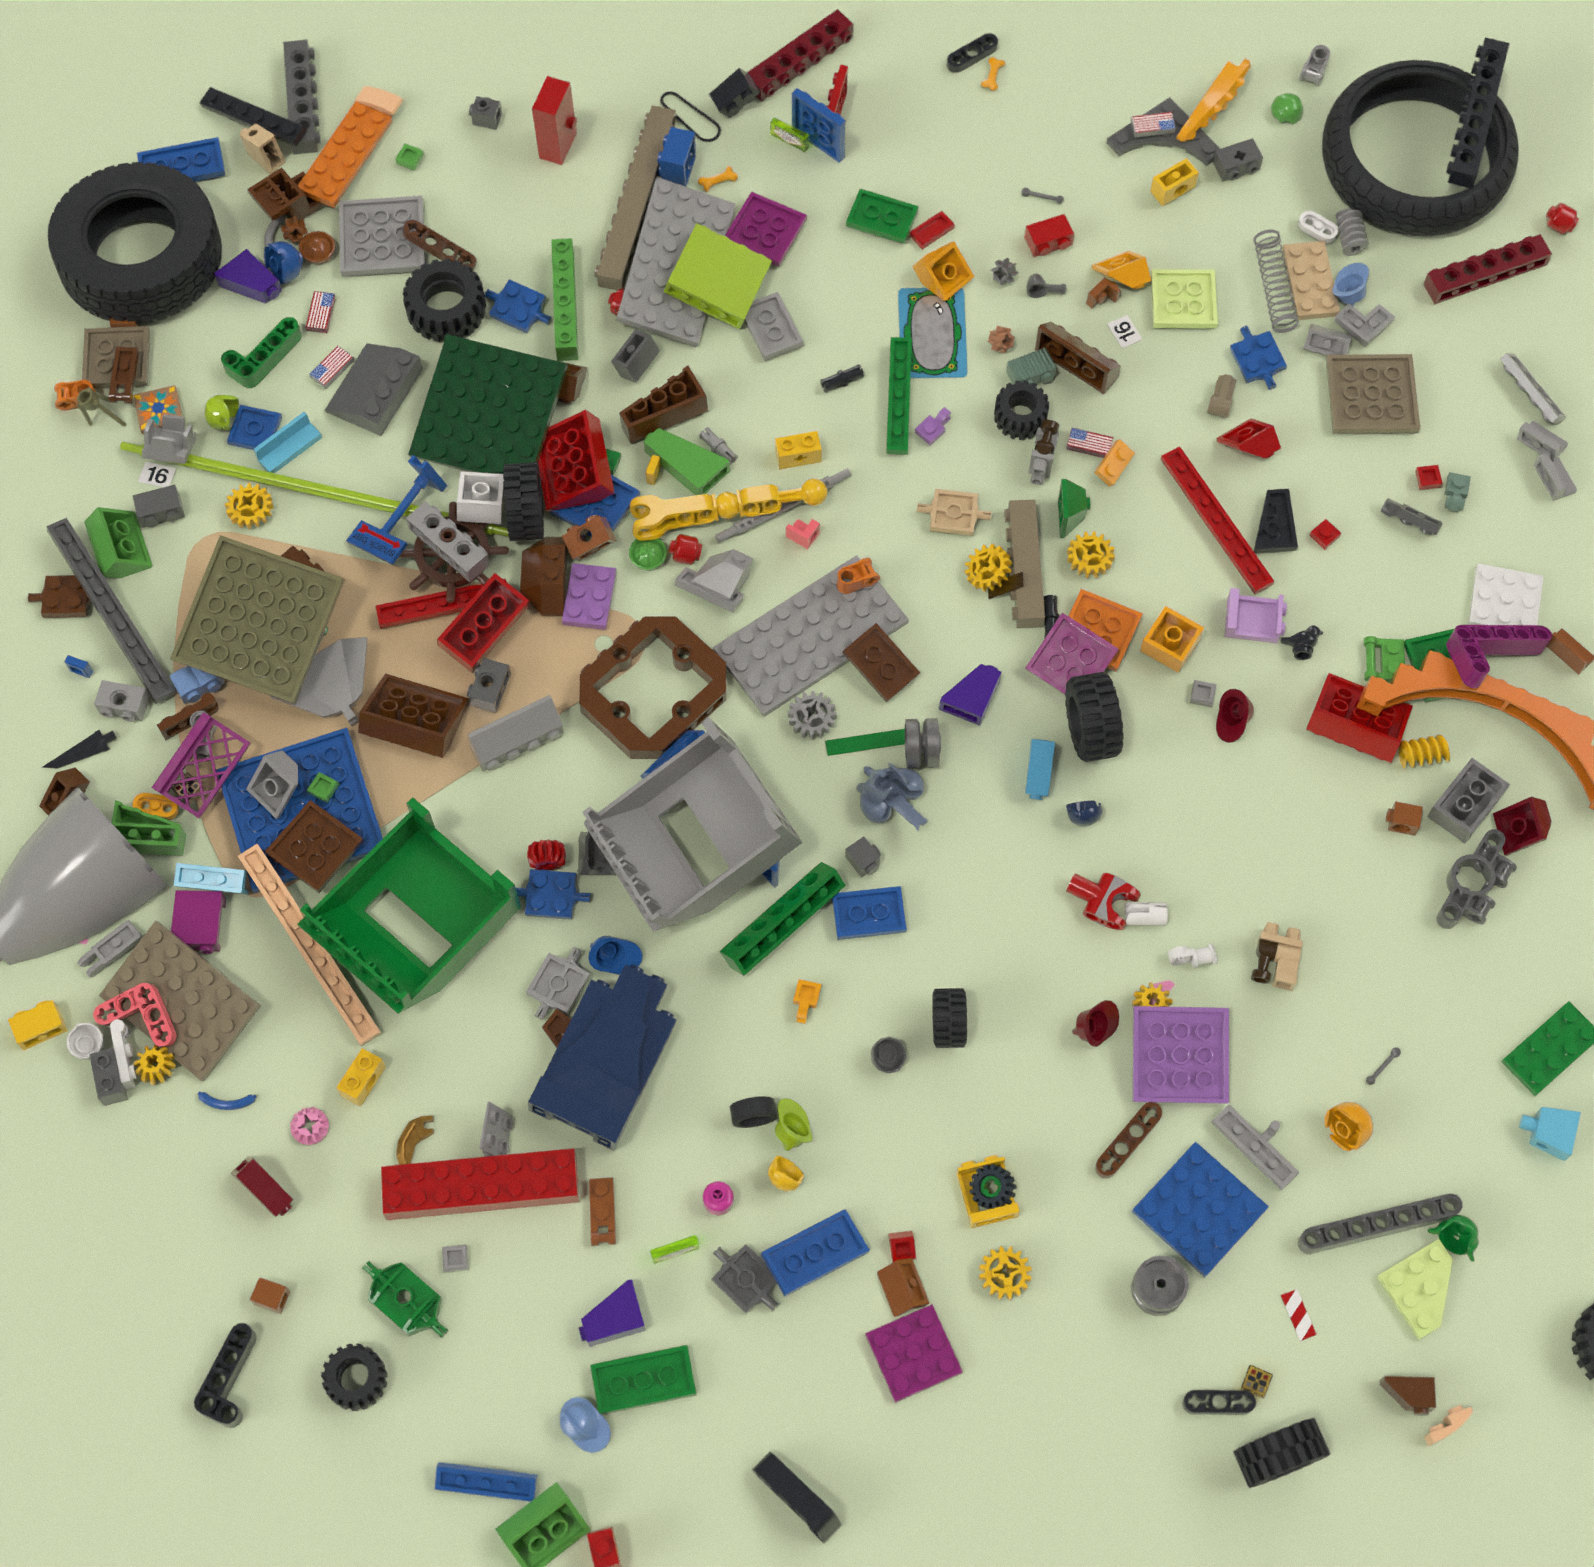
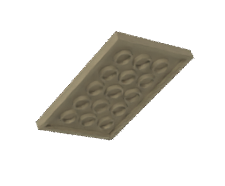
M155 921L99 994L104 1001H108L141 983L155 985L176 1031V1041L173 1045L167 1047V1053H172L175 1060L201 1081L207 1079L262 1006L159 921ZM144 989L145 994H143L142 996L144 998H148L150 990ZM125 998L121 1002V1008L127 1011L131 1007L129 998ZM157 1008L153 1009L150 1013V1018L154 1022L160 1018V1011ZM140 1011L126 1017L127 1020L152 1040ZM162 1031L163 1036L160 1037V1040L166 1041L165 1037L168 1035V1032Z

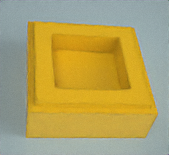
M651 456L645 472L647 484L655 485L661 469L660 456Z

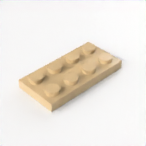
M1325 241L1284 244L1282 251L1286 260V271L1289 274V285L1292 288V299L1295 302V314L1298 316V319L1335 317L1340 310L1337 296L1332 293L1334 282Z

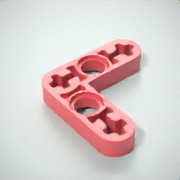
M141 983L98 1005L94 1010L93 1017L95 1022L105 1026H110L114 1020H122L140 1011L154 1044L169 1047L176 1041V1031L160 993L153 984ZM144 989L150 990L148 998H144L142 996L143 994H145ZM125 998H129L131 1001V1007L127 1011L121 1008V1002ZM157 1008L160 1011V1018L154 1022L150 1018V1013L153 1009ZM104 1010H116L117 1013L112 1012L107 1015V1019H102V1016L104 1015ZM162 1031L168 1032V1035L165 1037L166 1041L160 1040V1037L163 1036Z

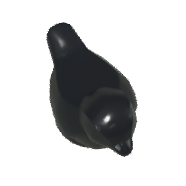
M1312 625L1291 637H1281L1280 642L1293 647L1292 652L1296 659L1308 660L1312 657L1313 647L1316 646L1318 637L1323 634V631L1317 626Z

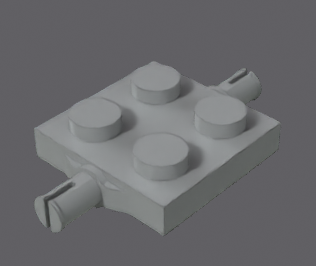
M573 947L567 959L559 958L551 953H548L526 991L528 996L538 1000L541 1004L535 1014V1017L543 1020L549 1008L557 1009L566 1015L571 1011L590 977L589 972L579 968L575 963L582 953L581 950Z

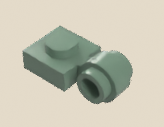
M1449 472L1444 494L1447 495L1445 508H1449V511H1463L1465 499L1468 496L1471 476Z

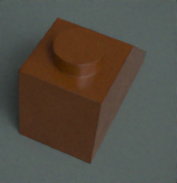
M76 767L56 772L39 807L49 816L77 787L85 793L90 781Z
M1384 1376L1380 1379V1386L1405 1411H1413L1414 1415L1425 1416L1429 1415V1412L1436 1408L1434 1377Z

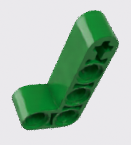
M293 317L282 319L246 357L235 350L225 351L221 355V362L226 374L245 388L256 387L301 340L302 334L297 320Z

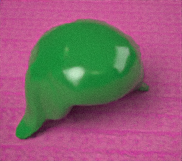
M1455 1215L1443 1220L1436 1228L1427 1230L1430 1234H1437L1439 1240L1448 1251L1457 1255H1468L1470 1261L1474 1262L1473 1253L1479 1245L1478 1228L1471 1219L1463 1215Z

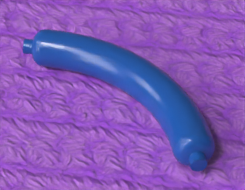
M198 1092V1099L220 1110L241 1109L254 1103L255 1098H257L255 1094H249L238 1100L224 1101L213 1098L206 1092Z

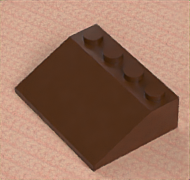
M385 673L359 712L358 733L443 758L452 744L469 698Z

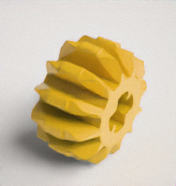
M1150 982L1148 988L1142 984L1139 988L1140 991L1134 992L1135 1000L1132 1001V1006H1152L1149 1004L1152 999L1156 1001L1154 1007H1169L1173 1000L1167 998L1170 993L1169 990L1161 991L1162 984L1154 988L1153 982Z
M154 1044L152 1050L145 1046L144 1050L146 1052L144 1054L137 1052L140 1060L134 1061V1065L137 1067L135 1073L137 1076H141L142 1082L150 1081L151 1085H155L157 1079L164 1083L165 1075L172 1077V1073L169 1070L176 1068V1065L172 1062L174 1059L173 1054L167 1053V1047L160 1049L159 1046ZM155 1062L157 1064L158 1062V1065L156 1067H154L153 1065L151 1067L152 1063Z

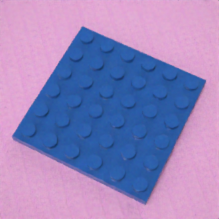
M348 728L238 762L221 787L240 852L243 853L258 844L283 883L299 878L266 855L265 851L310 800L363 838V844L346 863L365 857L383 839ZM283 750L298 765V785L280 818L276 819L246 788L264 755ZM228 765V766H225V767H222V768H219V769H216V771H217V772L226 771V769L229 767V765ZM319 772L339 782V787L328 803L307 792V789ZM247 872L253 893L259 892V888Z

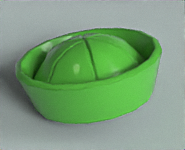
M660 538L645 541L636 539L629 548V557L632 563L645 571L657 569L662 565L667 556V547Z

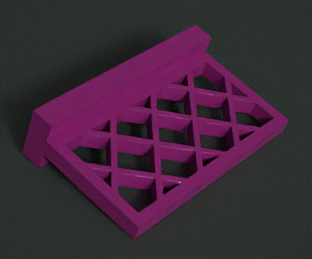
M203 712L151 788L200 819L251 743ZM214 725L222 729L223 739L210 740L209 732ZM226 733H228L232 737L227 738ZM237 739L243 743L239 752L229 753L227 741ZM224 742L226 754L214 757L212 744ZM208 745L210 758L198 760L196 751L199 747ZM227 758L229 767L226 771L217 772L214 760ZM211 761L213 773L201 776L198 763ZM195 764L198 777L185 779L183 770L186 766ZM214 777L216 783L214 789L204 791L202 779ZM198 780L200 792L188 795L185 782ZM182 783L185 796L173 797L168 793L173 785ZM202 797L203 805L198 812L190 808L189 798ZM185 799L186 804H184L180 800Z

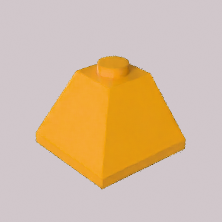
M950 242L926 254L912 266L921 283L942 301H946L974 278L955 242Z
M1126 251L1091 265L1093 270L1133 289L1142 288L1145 286V283L1151 281L1146 257L1131 251Z

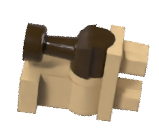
M1267 922L1264 930L1258 937L1256 955L1259 957L1258 969L1252 971L1251 980L1263 984L1269 983L1271 974L1267 969L1270 961L1276 962L1272 986L1293 991L1297 982V971L1303 941L1300 940V929L1288 928L1286 937L1277 935L1279 925Z

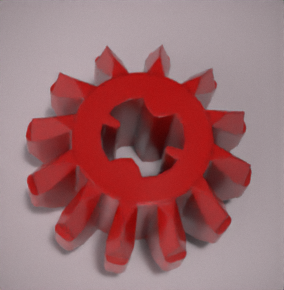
M549 839L540 840L539 842L534 841L528 846L527 859L529 866L536 870L561 868L565 864L566 859L564 843Z

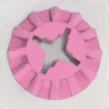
M313 1106L311 1108H302L298 1113H294V1117L290 1122L291 1134L301 1144H316L328 1132V1118L322 1110L316 1109ZM306 1118L311 1122H316L312 1125V1134L307 1128H303L306 1125Z

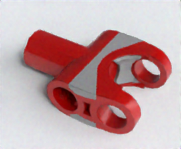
M1075 873L1066 892L1088 902L1083 910V915L1086 918L1114 930H1123L1126 922L1113 910L1112 903L1117 900L1137 902L1141 896L1135 887L1110 873H1103L1098 883Z

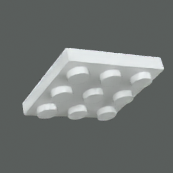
M1478 563L1475 569L1468 625H1537L1544 576Z

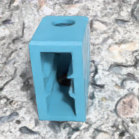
M1541 1107L1536 1112L1535 1118L1523 1114L1520 1119L1519 1128L1531 1131L1529 1143L1532 1146L1566 1161L1572 1155L1581 1113Z

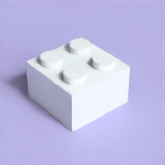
M460 471L457 521L501 524L504 498L503 474Z

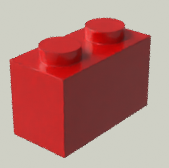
M1061 214L1027 225L1024 238L1033 257H1037L1040 255L1045 256L1059 249L1064 250L1073 244L1074 232L1066 215Z

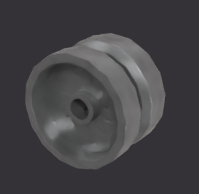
M926 718L923 722V733H920L918 719H905L906 767L919 768L921 765V754H924V763L927 768L939 767L941 736L938 719Z
M1153 1256L1145 1260L1137 1269L1131 1284L1132 1297L1136 1305L1145 1313L1154 1316H1163L1175 1311L1186 1297L1189 1288L1188 1275L1183 1266L1175 1259L1167 1256ZM1160 1283L1163 1287L1159 1288L1157 1284Z

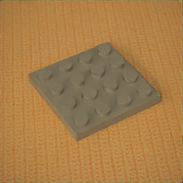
M1412 354L1327 355L1326 368L1333 434L1419 433L1420 421Z

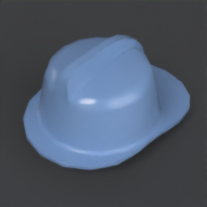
M1363 263L1349 264L1338 273L1332 293L1338 296L1341 302L1351 304L1354 307L1356 302L1366 296V283L1369 276L1367 265Z
M571 1398L565 1402L560 1412V1427L563 1433L586 1452H599L605 1448L610 1441L611 1435L606 1419L584 1398Z

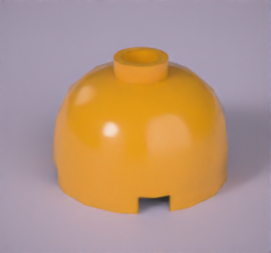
M1340 1103L1329 1109L1325 1115V1127H1330L1333 1133L1329 1135L1338 1147L1345 1151L1359 1149L1369 1141L1373 1133V1122L1370 1114L1357 1103Z

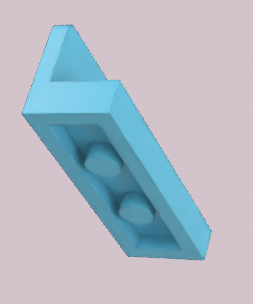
M303 412L255 447L254 453L259 464L267 472L276 473L319 441L322 436L310 423L308 415Z
M176 863L173 886L247 895L249 893V890L245 889L246 870Z

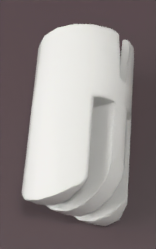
M1163 902L1125 903L1126 925L1165 926L1168 921L1167 904Z

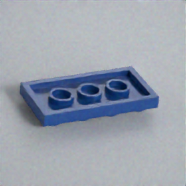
M218 137L137 152L138 162H143V164H146V162L156 163L158 166L161 164L170 167V169L174 168L190 177L193 181L226 175Z
M844 1209L764 1250L761 1256L783 1295L786 1297L866 1255L870 1250L848 1212Z

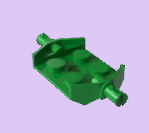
M370 1261L366 1263L367 1266H363L362 1269L373 1279L369 1290V1302L376 1306L408 1336L427 1329H432L441 1338L445 1336L444 1333L446 1334L448 1329L439 1323L437 1319L442 1302L441 1296L402 1262L392 1264L383 1270L376 1268ZM403 1291H407L411 1295L409 1302L401 1304L397 1300L398 1295Z

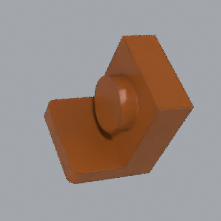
M1104 277L1088 293L1086 304L1093 309L1097 304H1102L1107 297L1116 303L1121 290L1115 282L1109 281Z

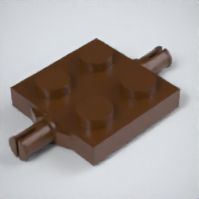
M75 575L45 576L42 592L28 593V602H42L41 615L43 618L87 617L88 607L91 604L89 597Z

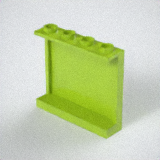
M696 223L663 292L740 330L772 260L763 254H758L746 246L730 240L724 235L711 231L706 226Z

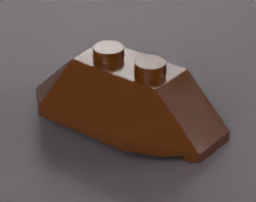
M544 537L522 551L520 592L538 610L541 616H563L567 546L562 537Z

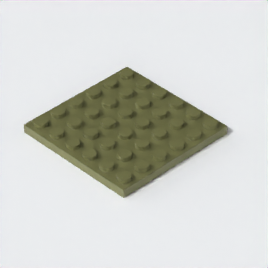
M220 535L170 660L296 705L345 580L339 576Z

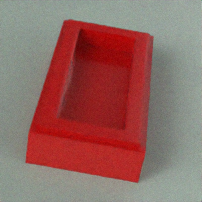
M940 211L910 231L909 236L923 250L953 230L955 224L943 211Z

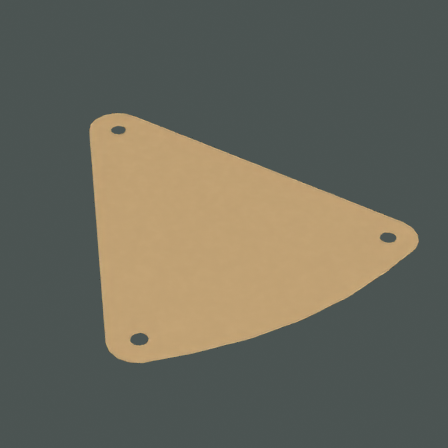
M216 532L205 536L193 546L189 553L178 605L175 645L221 535L281 556L291 546H294L299 551L301 549L304 550L310 557L309 561L313 564L317 563L325 572L345 580L327 624L328 632L322 637L316 654L340 639L368 638L363 695L356 701V706L351 708L358 721L360 710L385 673L463 697H467L469 685L474 684L476 678L474 676L475 670L471 673L437 645L438 637L459 613L380 629L375 605L447 591V587L435 585L428 580L418 589L411 590L409 584L421 574L419 570L235 532ZM473 581L467 585L456 587V589L481 583ZM529 602L528 609L486 656L487 659L508 664L511 671L510 679L497 712L494 713L473 707L469 701L452 744L443 758L358 733L359 722L351 727L344 714L338 717L333 715L323 718L275 700L270 695L223 679L224 684L221 688L211 693L219 705L218 712L211 715V717L251 743L239 762L348 728L379 828H382L408 811L406 803L412 797L421 803L479 766L470 748L469 733L548 695L551 696L558 715L578 703L581 670L587 664H592L600 653L594 646L595 640L604 635L609 636L614 642L619 635H624L629 631V627L635 620L629 615L610 610L606 630L568 626L562 624L563 616H541L538 610ZM643 651L632 660L629 669L640 660ZM618 655V656H616L615 658H617V659H623V658H625L626 656H624V655ZM173 661V673L187 667ZM628 670L622 671V672L619 671V672H618L610 681H608L606 684H608L609 682L613 681L614 679H616V678L619 677L620 675L624 674V673L627 672ZM485 683L483 687H490L493 683ZM176 691L175 714L179 713L185 706L193 705L197 702L184 704ZM192 726L178 733L180 745L192 729ZM219 727L216 728L213 734V741L223 739L222 729ZM226 733L227 738L232 737L231 735ZM237 739L227 741L229 753L239 752L243 746V743ZM224 742L213 744L212 751L214 757L226 754ZM227 758L214 760L216 769L228 766ZM211 761L198 763L201 776L213 773ZM195 764L185 767L186 773L188 772L191 776L198 777ZM214 777L202 779V784L205 787L204 791L214 789L216 786ZM221 788L201 816V819L222 868L246 870L238 858L241 852ZM201 796L195 798L198 810L203 805ZM246 873L245 889L249 890L248 896L264 897L260 891L253 893ZM300 879L284 883V885L288 888Z

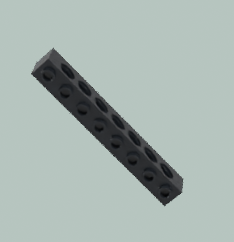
M1485 37L1483 44L1477 47L1475 57L1478 58V62L1474 61L1471 74H1474V78L1470 77L1467 90L1470 91V94H1466L1463 107H1466V110L1461 112L1458 123L1462 124V126L1457 128L1454 140L1458 142L1457 145L1453 144L1450 157L1454 158L1453 162L1449 161L1446 174H1449L1447 183L1470 189L1474 186L1510 43Z

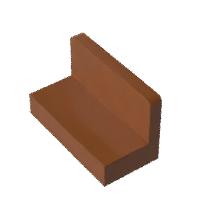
M1563 628L1551 635L1552 639L1546 646L1578 675L1594 661V655Z
M912 1258L896 1260L877 1272L894 1317L900 1316L911 1309L922 1308L930 1304Z

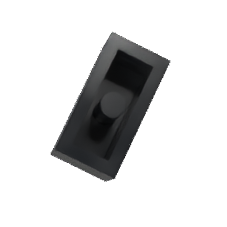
M738 68L711 91L709 95L718 111L731 118L742 107L751 102L760 91L750 74Z

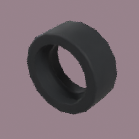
M750 1097L730 1105L732 1125L738 1128L765 1125L777 1118L774 1099L771 1097Z

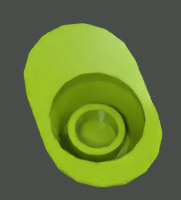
M781 1099L777 1104L779 1120L774 1131L777 1138L782 1142L784 1149L789 1151L803 1143L811 1142L813 1136L809 1119L804 1109L792 1099Z

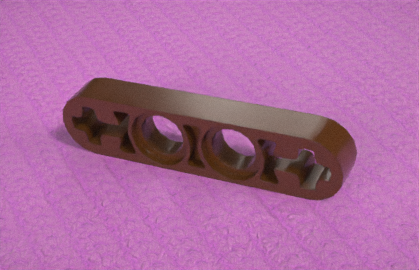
M408 220L405 222L403 236L408 241L441 261L451 259V262H454L457 255H459L460 257H458L457 261L462 263L469 261L470 264L466 265L470 266L474 271L476 258L472 253L419 221ZM432 238L436 243L434 245L427 244L425 239ZM451 249L454 254L448 256L444 254L443 250Z
M1155 1102L1144 1104L1103 1152L1095 1165L1098 1176L1105 1179L1114 1176L1158 1124L1162 1117V1109ZM1146 1110H1155L1156 1118L1150 1117L1145 1124L1143 1120L1147 1115ZM1134 1125L1139 1126L1143 1131L1142 1136L1133 1137L1129 1131L1130 1127ZM1116 1144H1125L1128 1152L1125 1155L1117 1154L1115 1151ZM1112 1156L1115 1159L1110 1166L1112 1171L1108 1169L1105 1172L1102 1171L1103 1165L1101 1163L1106 1164Z

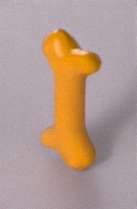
M990 57L988 60L991 66L988 78L981 82V86L995 91L998 89L996 83L998 69L1005 66V61Z
M727 166L726 170L721 174L709 178L701 176L698 179V184L702 185L704 191L708 192L710 187L726 180L736 181L738 175L732 171V167Z

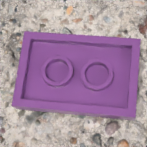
M572 563L562 618L563 625L607 629L616 568Z

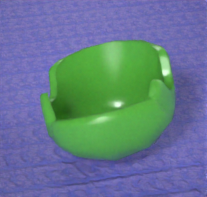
M1284 93L1275 97L1271 105L1272 115L1280 123L1289 121L1293 125L1301 120L1304 113L1301 99L1292 93Z

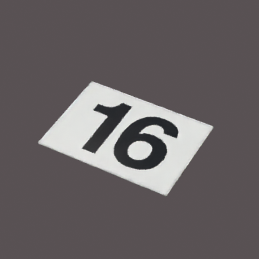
M1128 315L1107 323L1122 348L1143 340Z
M145 462L138 482L159 487L170 486L176 468Z

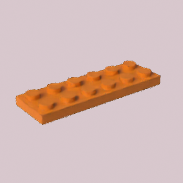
M355 101L298 186L305 193L306 197L335 208L392 123V116Z

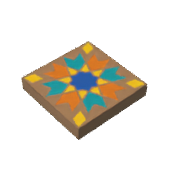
M176 385L133 395L142 434H144V429L149 419L154 420V427L163 428V414L183 416Z

